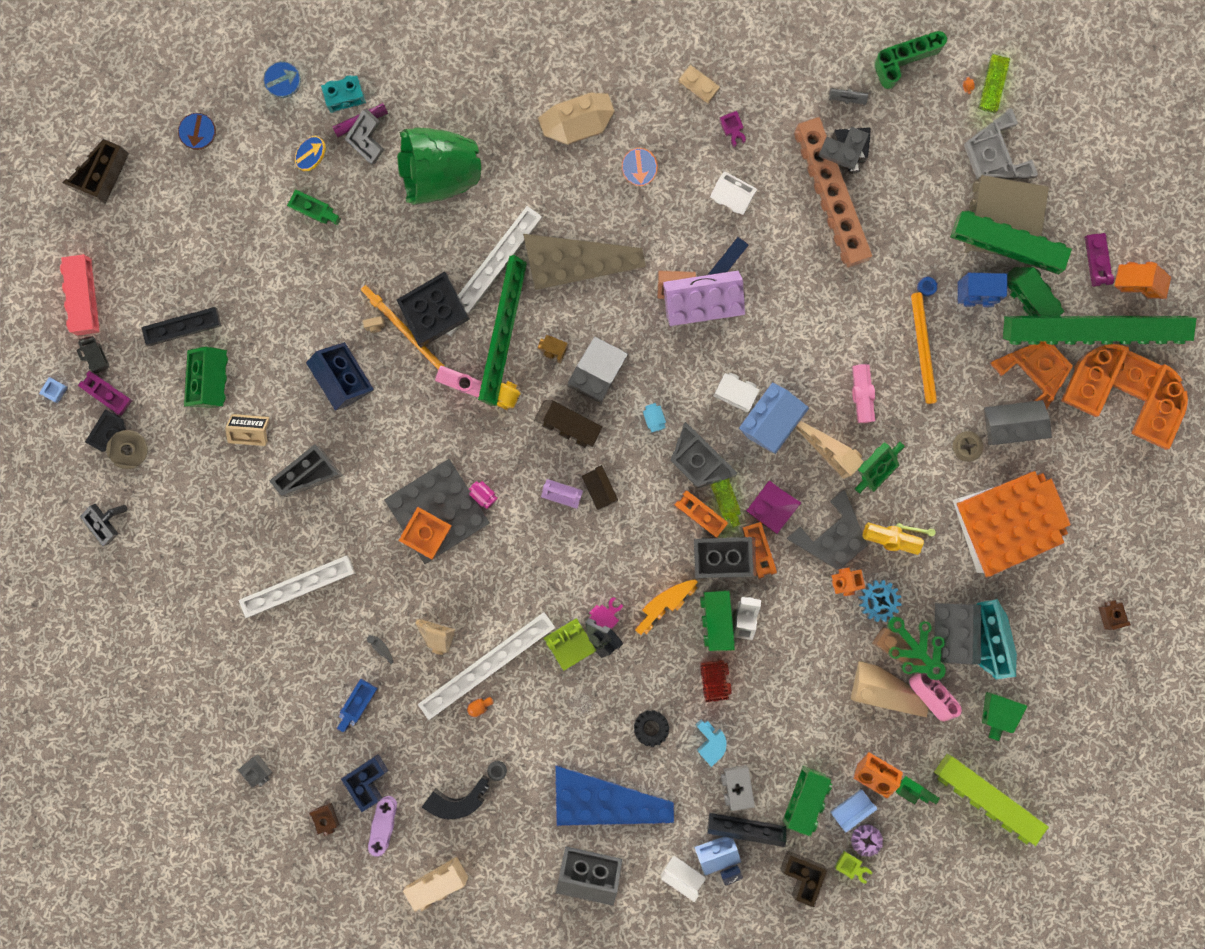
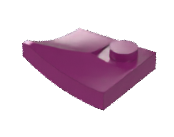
M768 481L746 512L772 532L778 534L800 506L801 502L771 481Z

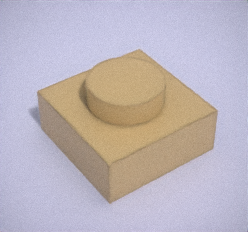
M381 316L362 320L364 328L370 331V333L379 332L381 328L386 327L385 321Z

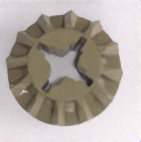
M962 432L952 442V450L956 457L962 461H974L983 452L982 439L974 432ZM965 441L969 445H975L969 449V452H967V449H961L965 445Z

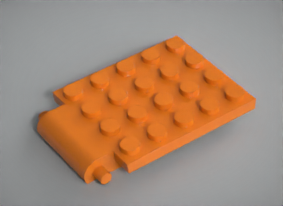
M1035 471L956 503L986 577L997 574L1065 543L1062 536L1068 534L1066 527L1071 525L1053 479H1046L1044 473L1037 475Z

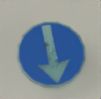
M280 61L273 63L267 68L264 73L263 82L271 95L277 98H287L295 94L299 89L301 76L293 64Z

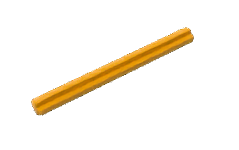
M918 292L911 295L923 387L926 404H934L937 402L927 324L922 293Z

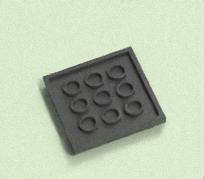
M450 459L384 499L403 531L417 507L452 526L434 559L490 524L479 504L469 495L470 490ZM416 551L424 564L432 561V559Z

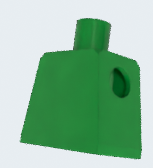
M986 692L982 723L991 726L988 738L1000 742L1003 731L1013 734L1027 709V705Z

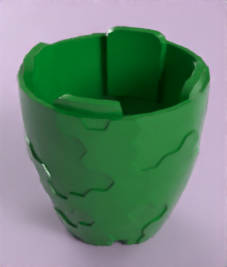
M417 127L404 129L399 132L401 146L400 152L397 155L398 173L400 178H403L407 203L419 205L446 200L469 190L480 181L482 168L481 159L476 156V154H479L476 141L453 132Z

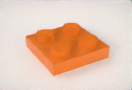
M417 507L398 541L433 560L452 526Z

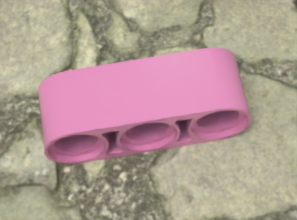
M917 673L910 677L909 683L911 688L940 721L945 722L960 716L962 710L960 704L939 680L930 679L926 673Z

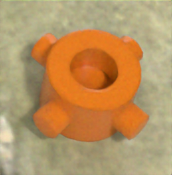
M970 77L963 81L964 91L968 92V94H971V91L975 89L974 81Z

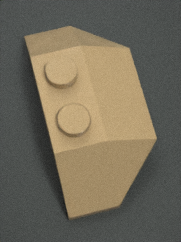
M588 93L554 105L538 117L545 137H550L568 145L603 133L614 114V108L608 94Z

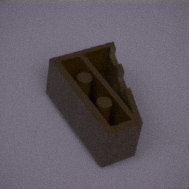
M103 139L87 156L88 159L81 166L78 165L73 175L62 183L73 191L106 204L129 153L120 145Z
M544 400L534 421L542 424V427L545 429L555 430L559 432V436L567 440L570 438L575 440V444L582 448H586V446L593 447L603 427L554 400Z

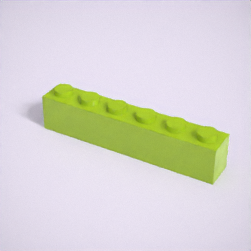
M949 754L945 755L933 772L939 776L937 778L939 782L945 786L948 784L953 786L954 793L961 798L964 796L970 799L969 803L978 810L983 808L987 811L985 813L987 817L994 822L997 819L1003 823L1001 825L1002 828L1009 833L1016 832L1019 835L1017 839L1026 845L1031 843L1036 846L1049 828L1045 823Z

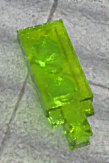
M729 478L710 484L721 515L725 520H730L732 528L740 526L738 515H741L740 507Z

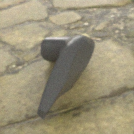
M368 635L367 642L371 643L374 650L385 657L390 664L394 663L385 643L376 636Z

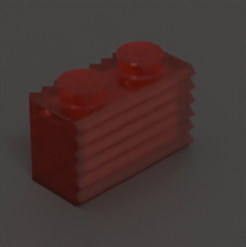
M723 659L699 662L704 701L729 700L732 689L731 684L727 683L726 675H729L728 663H724Z

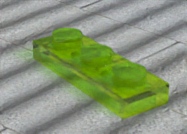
M996 54L990 56L978 106L979 110L995 114L998 112L1011 58Z

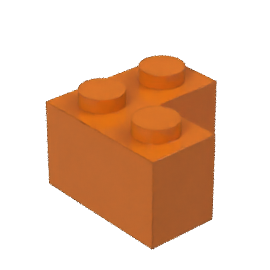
M1127 262V264H1119L1114 286L1121 292H1141L1148 299H1167L1171 276L1155 262H1146V264Z

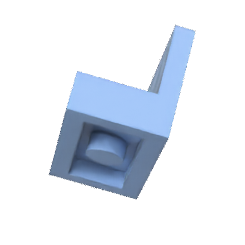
M860 789L830 813L841 828L847 832L876 811L877 807L870 801L864 791Z
M721 837L695 847L704 875L741 863L733 838Z

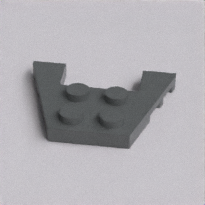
M842 490L830 500L832 505L842 515V518L815 541H812L801 527L787 537L790 542L811 553L836 570L841 569L868 546L866 540L862 537L863 532L845 490Z

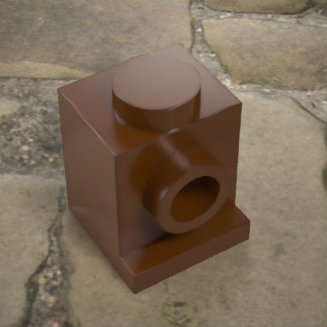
M1110 600L1104 602V606L1098 607L1105 630H1115L1131 625L1127 619L1123 602Z
M332 803L313 809L309 813L313 819L317 834L330 835L335 832L334 828L339 826ZM321 819H326L327 824L323 825Z

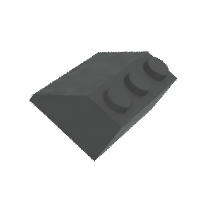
M1043 400L984 407L988 445L1052 438L1050 418Z
M565 846L556 893L613 906L618 891L622 859Z

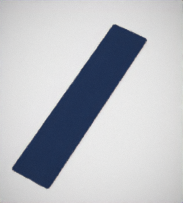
M737 237L708 275L728 272L749 244L740 237Z

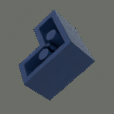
M379 754L341 778L361 813L382 799L373 781L384 775L388 768Z

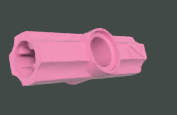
M861 364L853 366L854 386L852 395L853 401L856 403L858 423L875 422L873 404L875 401V389L871 384L870 365Z
M440 366L435 379L436 382L457 389L462 393L479 397L482 381L472 378L467 374ZM462 379L470 381L468 388L460 387L459 383Z

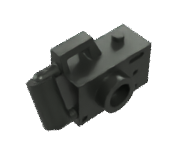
M93 336L79 339L78 344L80 348L76 351L81 361L88 362V368L92 372L99 373L110 368L101 344Z

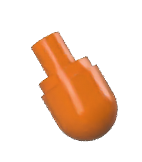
M491 697L485 700L482 698L477 699L468 705L467 712L472 717H478L488 710L487 707L494 704Z

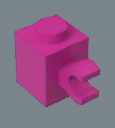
M615 597L609 600V609L602 604L600 607L596 605L589 612L591 614L590 618L596 621V625L601 627L607 626L612 629L619 622L614 614L620 611L623 605L620 604L619 607L614 608L612 602L616 599Z

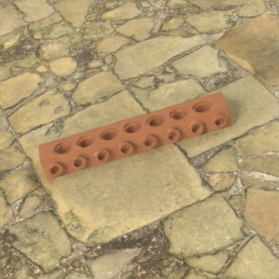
M820 117L802 122L797 125L794 136L796 141L800 142L802 147L801 155L804 160H807L809 165L807 167L810 177L814 178L815 192L820 194L822 199L820 202L822 210L827 212L828 226L830 229L833 228L835 234L834 242L836 246L840 247L842 252L840 253L841 260L844 264L846 263L847 268L869 261L872 253L838 164L822 158L823 161L818 162L814 158V156H819L827 137ZM808 139H814L816 144H810ZM821 173L828 174L829 179H824ZM833 190L836 196H830L827 191ZM834 208H840L842 210V214L836 213ZM841 225H847L849 231H843ZM847 242H853L856 248H849Z

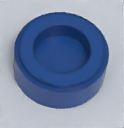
M924 277L919 281L917 290L922 293V296L929 297L936 292L937 282L931 277Z

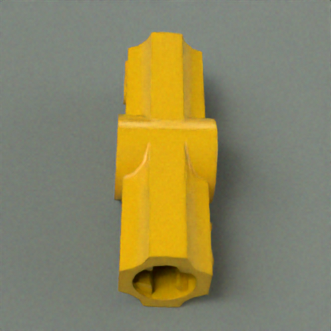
M869 522L865 525L862 535L865 540L882 544L888 551L902 550L916 555L921 553L924 543L922 538L903 533L902 529L897 526L883 527Z

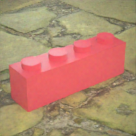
M84 254L62 257L60 271L64 278L62 289L66 296L64 307L68 314L67 328L69 332L77 336L99 333L92 261Z

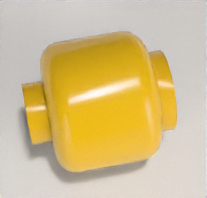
M508 380L506 384L501 383L497 406L505 410L514 408L521 395L520 391L516 389L518 385Z

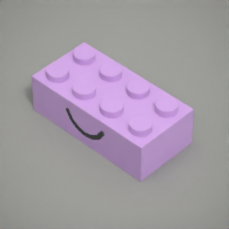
M739 271L663 282L666 316L670 326L745 315L743 279Z

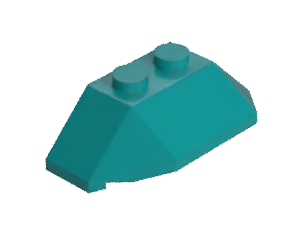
M998 599L978 602L976 605H981V664L978 665L996 680L1016 677L1017 652L1006 612Z

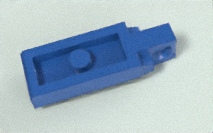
M362 678L359 680L340 711L339 718L342 721L337 727L338 730L344 733L350 724L354 726L358 722L376 693L377 687Z

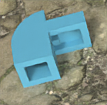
M701 719L696 723V726L708 740L697 751L712 767L724 755L727 742L724 733L720 729L714 734V727L708 721L704 723Z

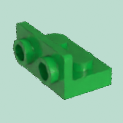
M907 776L901 780L900 786L895 792L914 805L918 799L927 804L931 801L936 805L940 800L938 796Z

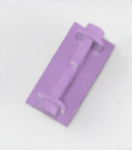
M547 479L543 486L541 497L577 509L583 490Z

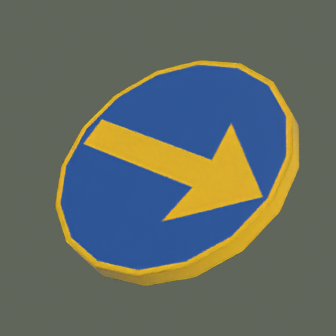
M311 136L300 144L295 155L297 168L302 171H310L321 162L326 150L323 139Z

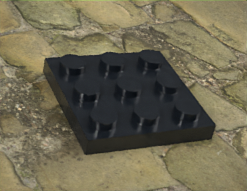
M445 271L396 299L418 346L421 348L470 320Z

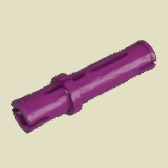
M384 103L369 109L376 118L388 114ZM359 115L332 126L336 136L340 137L348 133Z

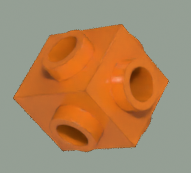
M850 567L838 570V574L832 575V585L835 589V594L843 593L844 596L854 595L855 591L865 588L861 569L850 571Z

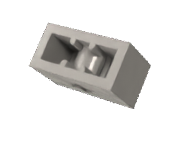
M747 765L724 768V774H721L722 785L726 786L727 794H724L726 806H729L731 811L755 807ZM735 784H738L740 787H742L739 788V792H735V790L733 789L735 788Z

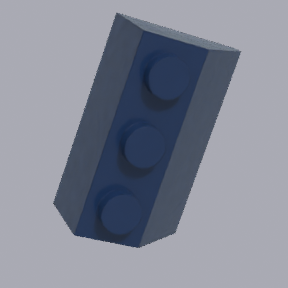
M345 342L316 351L306 362L335 411L353 404L374 390Z

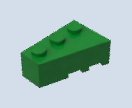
M1014 267L1007 273V287L1012 291L1010 296L1013 299L1017 297L1023 303L1022 309L1029 316H1060L1065 312L1061 307V302L1052 294L1051 287L1041 278V273L1038 269L1034 267Z

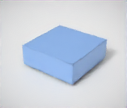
M49 377L39 394L55 403H59L67 386Z

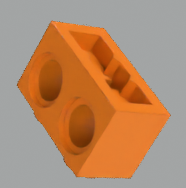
M868 752L857 764L853 779L888 798L899 788L903 772Z

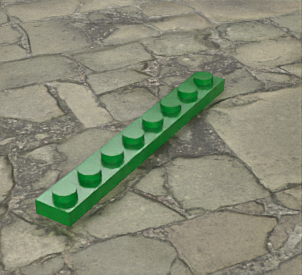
M515 255L509 256L478 397L479 401L490 406H497L527 262Z

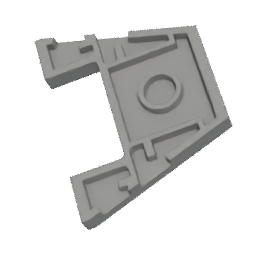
M1012 108L1008 109L1003 115L995 119L990 125L964 144L977 179L981 175L1002 179H1025L1038 176L1033 160L1013 165L1000 131L1018 124Z

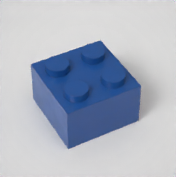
M967 273L958 281V304H964V307H974L976 304H983V307L987 308L994 307V305L1007 297V274Z

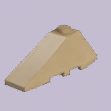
M799 421L795 427L843 479L852 476L864 462L861 459L862 455L856 449L852 450L850 447L808 424Z
M416 619L415 624L427 647L432 648V652L443 655L444 652L448 653L455 629Z
M858 662L851 700L927 717L929 708L910 685L877 665Z

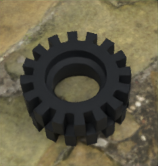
M647 710L639 714L635 720V736L645 746H659L669 735L668 721L660 712ZM648 721L658 723L659 731L656 735L649 736L644 732V725Z

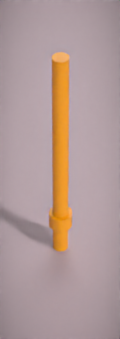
M367 285L361 288V291L370 299V303L375 308H378L438 370L440 366H444L426 346L422 348L418 346L412 332L383 303V299L378 294L375 295Z

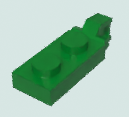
M296 189L287 204L288 208L320 223L327 224L329 221L338 225L341 220L339 215L333 213L334 209L328 204Z

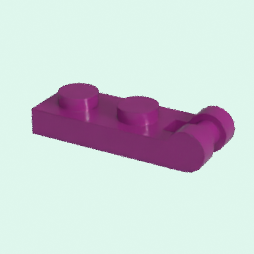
M1106 233L1086 235L1084 238L1092 286L1097 287L1101 284L1113 285L1114 276L1111 271ZM1098 272H1103V276L1100 277Z
M89 370L86 373L87 377L84 381H80L78 386L112 411L122 416L133 400ZM93 381H95L96 383H95L94 386L91 388V386H90L91 383H92Z

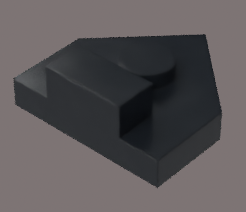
M105 409L85 443L101 452H105L107 443L117 432L127 430L124 419Z
M591 618L585 622L589 641L595 646V652L601 658L611 655L614 650L624 644L611 628L598 626L596 621Z

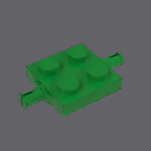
M884 442L880 447L876 448L874 453L858 469L862 476V481L854 488L855 491L861 494L868 487L874 492L900 465L897 458L898 454L905 448L904 444L898 442L891 449L890 445Z

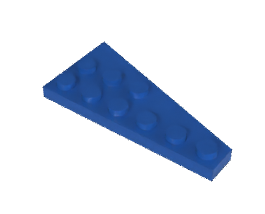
M556 765L557 826L674 823V803L672 801Z

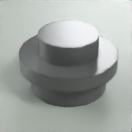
M501 761L492 762L487 769L488 776L494 781L502 780L507 774L506 765Z

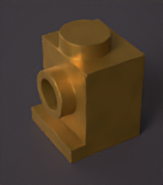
M546 334L545 339L541 338L537 349L544 352L543 355L547 358L554 359L556 357L557 362L561 364L568 348V343Z

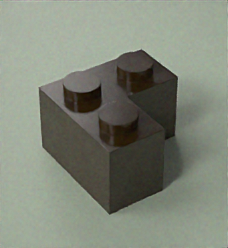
M786 851L780 870L784 875L797 880L792 896L795 901L814 908L828 870L821 863Z

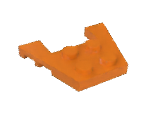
M1040 341L1039 345L1026 346L990 363L1001 376L1015 364H1018L1043 391L1034 401L1043 400L1046 409L1053 402L1057 391L1073 367L1054 345L1046 344V341Z

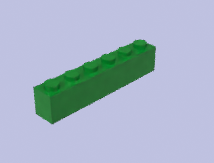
M962 211L957 216L950 238L1057 275L1065 271L1072 251L1064 243H1054L1048 241V238L1044 236H1034L1029 231L1016 230L1009 224H999L989 217L982 218L976 216L972 211Z

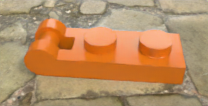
M685 490L681 500H677L674 506L717 538L728 522L689 491ZM689 501L694 504L691 509L686 507Z
M761 522L743 527L744 537H755L758 579L764 578V575L776 574L777 570ZM767 561L768 566L762 568L760 562Z

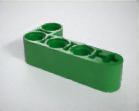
M935 31L881 50L874 61V67L881 85L886 89L894 88L901 77L899 67L940 53L947 43L946 34L942 31ZM916 47H920L922 51H918ZM898 53H903L905 57H901ZM881 58L886 59L888 63L882 62ZM887 75L892 76L894 80L888 79Z

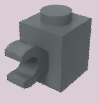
M259 755L252 757L238 769L252 788L257 785L263 786L270 780L268 776L273 773Z

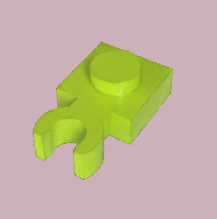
M845 850L834 866L836 870L851 879L857 875V878L865 884L867 881L862 878V874L864 872L872 874L868 867H860L862 864L861 860Z

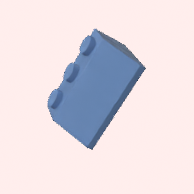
M772 382L739 429L749 440L776 454L809 407L788 390Z

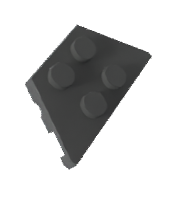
M686 422L683 424V429L676 443L671 462L697 488L735 477L738 474Z

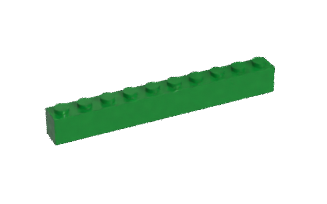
M1004 316L1003 339L1009 341V344L1021 345L1022 342L1026 341L1031 345H1039L1040 341H1046V344L1057 345L1058 341H1065L1064 344L1070 345L1077 344V341H1083V344L1090 345L1095 344V341H1101V344H1113V341H1119V344H1131L1132 341H1137L1138 344H1149L1150 341H1155L1156 344H1167L1168 341H1173L1174 344H1185L1186 341H1194L1197 318L1190 316Z

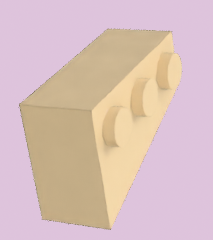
M455 857L407 885L403 892L414 912L419 909L424 911L432 905L431 903L437 900L441 901L450 893L463 888L466 885L468 876L458 857Z

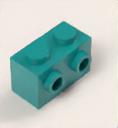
M349 75L342 80H331L321 85L326 106L330 113L366 103L361 82L357 75Z

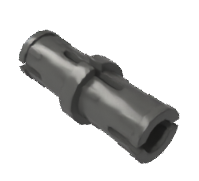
M830 88L829 100L843 101L845 104L857 103L866 105L868 93L855 92L852 89Z

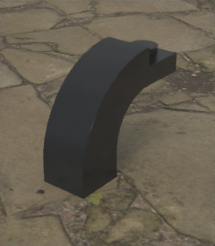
M483 775L467 796L458 799L450 798L435 788L422 805V808L442 819L453 820L466 817L476 811L484 802V799L479 794L483 796L490 786L487 783L490 779Z

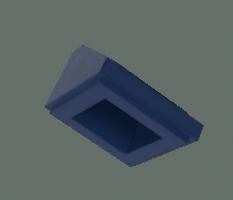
M737 865L720 871L725 886L743 879Z

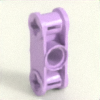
M392 796L383 797L376 807L368 845L369 853L373 856H381L389 846L397 808L396 799ZM386 802H388V806L391 807L388 810H385L386 807L383 806ZM377 842H380V846H382L380 849H377V845H375Z

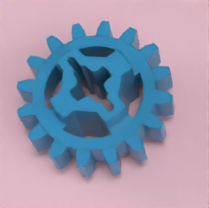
M874 580L873 586L867 583L868 589H861L864 595L858 596L859 599L863 600V603L858 604L860 607H864L862 614L869 613L867 618L872 619L874 617L876 622H879L880 618L883 622H886L887 616L889 618L894 617L892 613H899L896 607L902 605L900 602H897L901 595L895 594L898 588L891 589L892 583L885 585V580H881L880 584L877 580ZM876 588H882L879 593L872 592ZM875 597L882 598L881 600L886 605L878 604L879 602L876 600ZM868 599H870V603H871V606H870V607H869V605H868ZM881 609L888 610L883 614H877Z

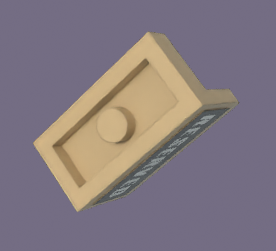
M232 414L225 427L227 442L266 446L268 441L266 428L269 423V417Z

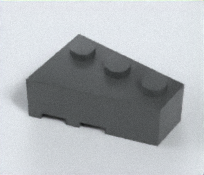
M314 444L269 481L281 496L289 497L340 478L343 475L322 448Z

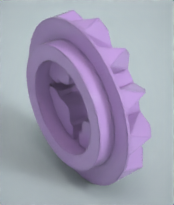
M862 825L853 832L851 838L852 847L859 855L871 857L878 854L882 848L883 837L876 827ZM870 836V840L875 844H868L865 847V843L860 838L867 839Z

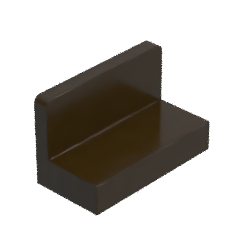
M602 465L582 475V479L597 510L618 501Z

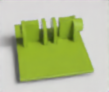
M577 618L544 637L547 646L552 651L563 671L596 651Z

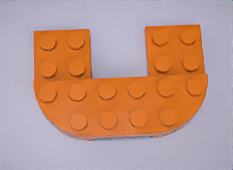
M1108 344L1084 354L1074 366L1075 371L1061 401L1094 417H1098L1113 386L1145 401L1131 434L1165 450L1170 449L1188 405L1187 391H1184L1181 383L1183 380L1178 373L1166 364H1157L1129 351V347L1123 345Z

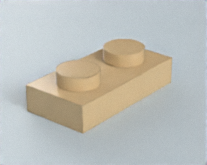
M692 65L679 78L681 84L707 103L711 101L720 89V86Z

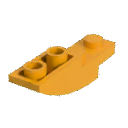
M693 579L679 583L653 598L642 609L647 616L635 628V631L640 635L643 632L647 634L653 628L651 623L656 618L660 620L666 613V610H664L666 606L671 611L674 609L678 611L685 603L683 601L687 594L691 596L696 591L698 581Z

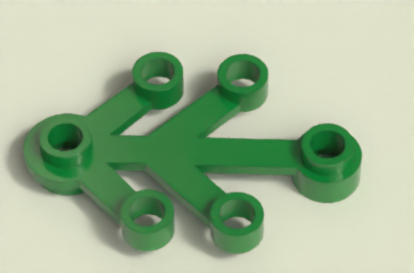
M891 617L887 623L889 630L899 633L912 650L891 647L888 652L889 656L894 659L900 657L921 659L925 665H913L910 662H904L901 666L902 671L906 674H912L913 672L926 673L932 680L942 679L946 673L944 664L940 662L941 648L945 644L944 639L939 636L932 638L933 655L931 659L927 655L928 633L932 629L931 624L926 621L919 623L920 636L918 644L904 628L905 623L903 619ZM899 621L900 627L896 629L894 623ZM926 623L928 625V629L926 631H923L922 625ZM936 639H940L941 644L939 646L935 645ZM894 649L898 650L897 656L892 655ZM910 664L911 670L907 672L905 666ZM934 667L939 668V672L937 674L933 673Z

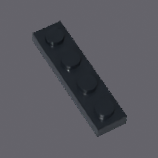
M212 307L143 326L141 329L145 345L152 346L221 327L222 325L217 308Z
M709 813L707 834L785 847L787 826Z

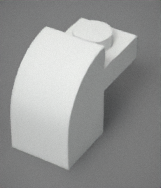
M741 597L737 605L734 623L735 638L753 640L761 600Z

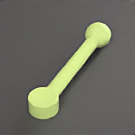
M901 523L896 525L903 530L925 533L928 536H934L936 533L934 529L924 530L903 526Z

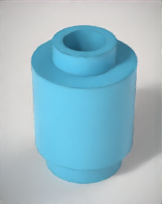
M654 403L645 406L646 410L643 411V415L651 433L665 429L666 420L661 405L657 406Z

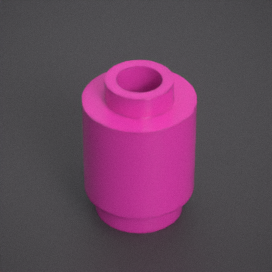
M476 481L469 488L471 491L469 495L480 506L487 509L498 499L495 496L496 493L483 481L480 483Z

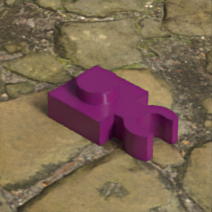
M734 111L719 117V122L725 136H732L731 145L736 147L735 139L737 138L741 139L744 144L746 137L740 132L744 129L738 112Z

